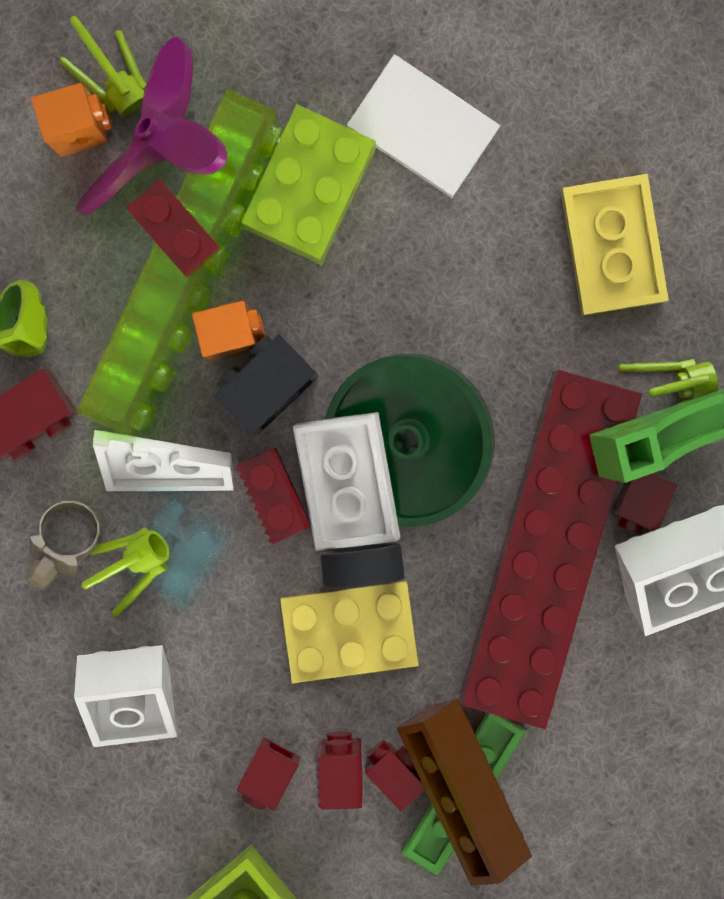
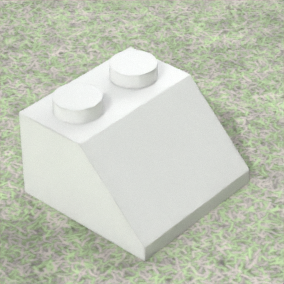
M162 645L152 647L141 646L136 649L111 652L100 651L94 654L77 656L74 699L93 747L177 737L170 669Z

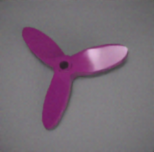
M177 37L170 39L159 51L143 94L141 119L135 128L132 142L125 152L103 172L80 199L75 210L82 215H88L102 206L137 173L166 159L180 170L192 174H212L225 165L227 150L224 143L202 125L184 119L190 100L193 56L189 46Z

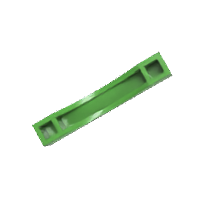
M724 389L589 434L599 477L626 483L663 470L683 455L724 438Z

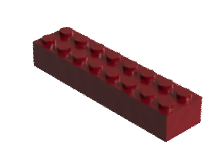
M559 369L552 372L460 691L459 699L462 706L546 730L617 485L615 480L599 477L589 434L636 419L642 393Z

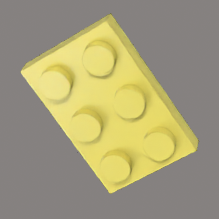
M648 174L562 188L561 196L581 316L669 301Z
M407 580L282 597L280 599L292 683L419 666Z

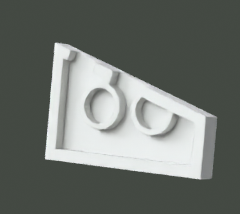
M94 430L93 447L106 491H234V470L231 453Z

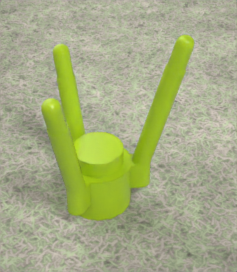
M71 16L70 23L109 77L104 84L108 91L105 92L67 58L61 57L59 63L80 83L82 82L93 94L97 93L103 104H106L110 113L117 110L121 117L129 115L142 105V98L147 83L138 70L123 32L117 30L115 37L129 70V76L125 70L116 72L78 17Z
M689 359L681 362L619 364L617 367L619 372H681L675 374V382L651 388L648 391L650 397L678 392L680 398H687L680 402L683 403L718 391L717 375L709 361L696 364L694 359Z
M144 527L132 535L96 545L94 551L90 554L95 555L127 546V550L123 553V559L83 581L81 585L83 589H88L127 567L134 573H145L113 609V617H118L157 575L168 569L165 562L169 559V548L164 538L158 532L148 531Z

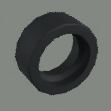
M380 544L339 549L321 553L320 556L324 588L326 589L374 586L400 581L405 578L400 544Z

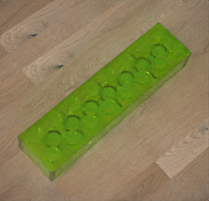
M227 88L208 128L210 132L224 143L227 150V161L220 170L212 174H192L188 172L176 197L221 249L191 276L186 278L155 242L76 413L124 435L138 436L141 430L148 431L158 411V408L152 406L159 391L165 393L168 390L176 373V369L171 368V364L177 352L184 354L192 340L194 331L189 329L193 319L192 313L203 311L207 308L212 292L207 290L213 274L221 276L227 265L230 253L225 251L231 236L237 238L240 236L244 228L241 223L245 215L244 208L249 197L253 198L264 175L262 174L263 167L267 159L272 158L282 136L280 135L282 127H280L276 110Z

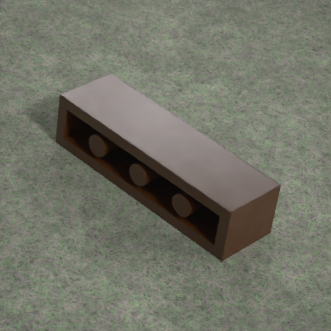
M458 699L432 704L396 728L471 886L499 884L532 857L524 840L523 833L515 821L506 802L505 795L497 783L486 755L481 749L468 721V717Z

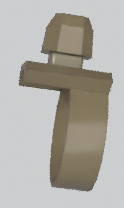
M61 501L52 505L43 513L39 523V535L30 536L29 549L32 556L36 558L28 573V581L43 590L58 576V572L68 578L77 577V562L87 558L94 551L99 540V521L95 513L87 505L77 501ZM75 508L84 511L93 520L96 528L94 543L86 551L76 555L62 556L51 551L46 546L41 535V529L45 520L52 513L62 509Z

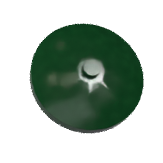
M421 354L389 355L356 370L342 383L334 394L325 420L375 412L379 413L398 526H425L447 519L461 510L483 486L494 457L495 433L493 422L485 400L478 389L463 373L453 366L434 357Z

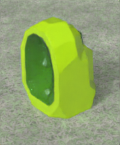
M19 280L10 283L0 296V349L14 356L33 357L43 354L47 344L48 319L45 306L42 305V295L32 282Z

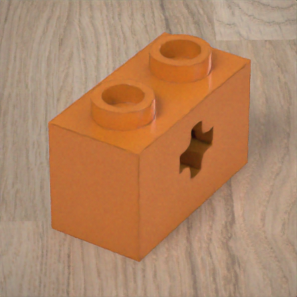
M82 82L31 97L42 138L60 157L110 143L107 130L113 129V124L107 106L101 103L97 93L91 94Z
M245 301L192 313L202 357L211 362L249 353L259 340L266 336L260 313L257 312V309L251 310Z

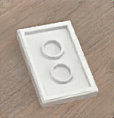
M395 54L347 124V128L375 140L376 148L451 198L454 197L501 126Z
M375 412L295 424L293 431L315 550L397 542L400 539V532L379 413Z

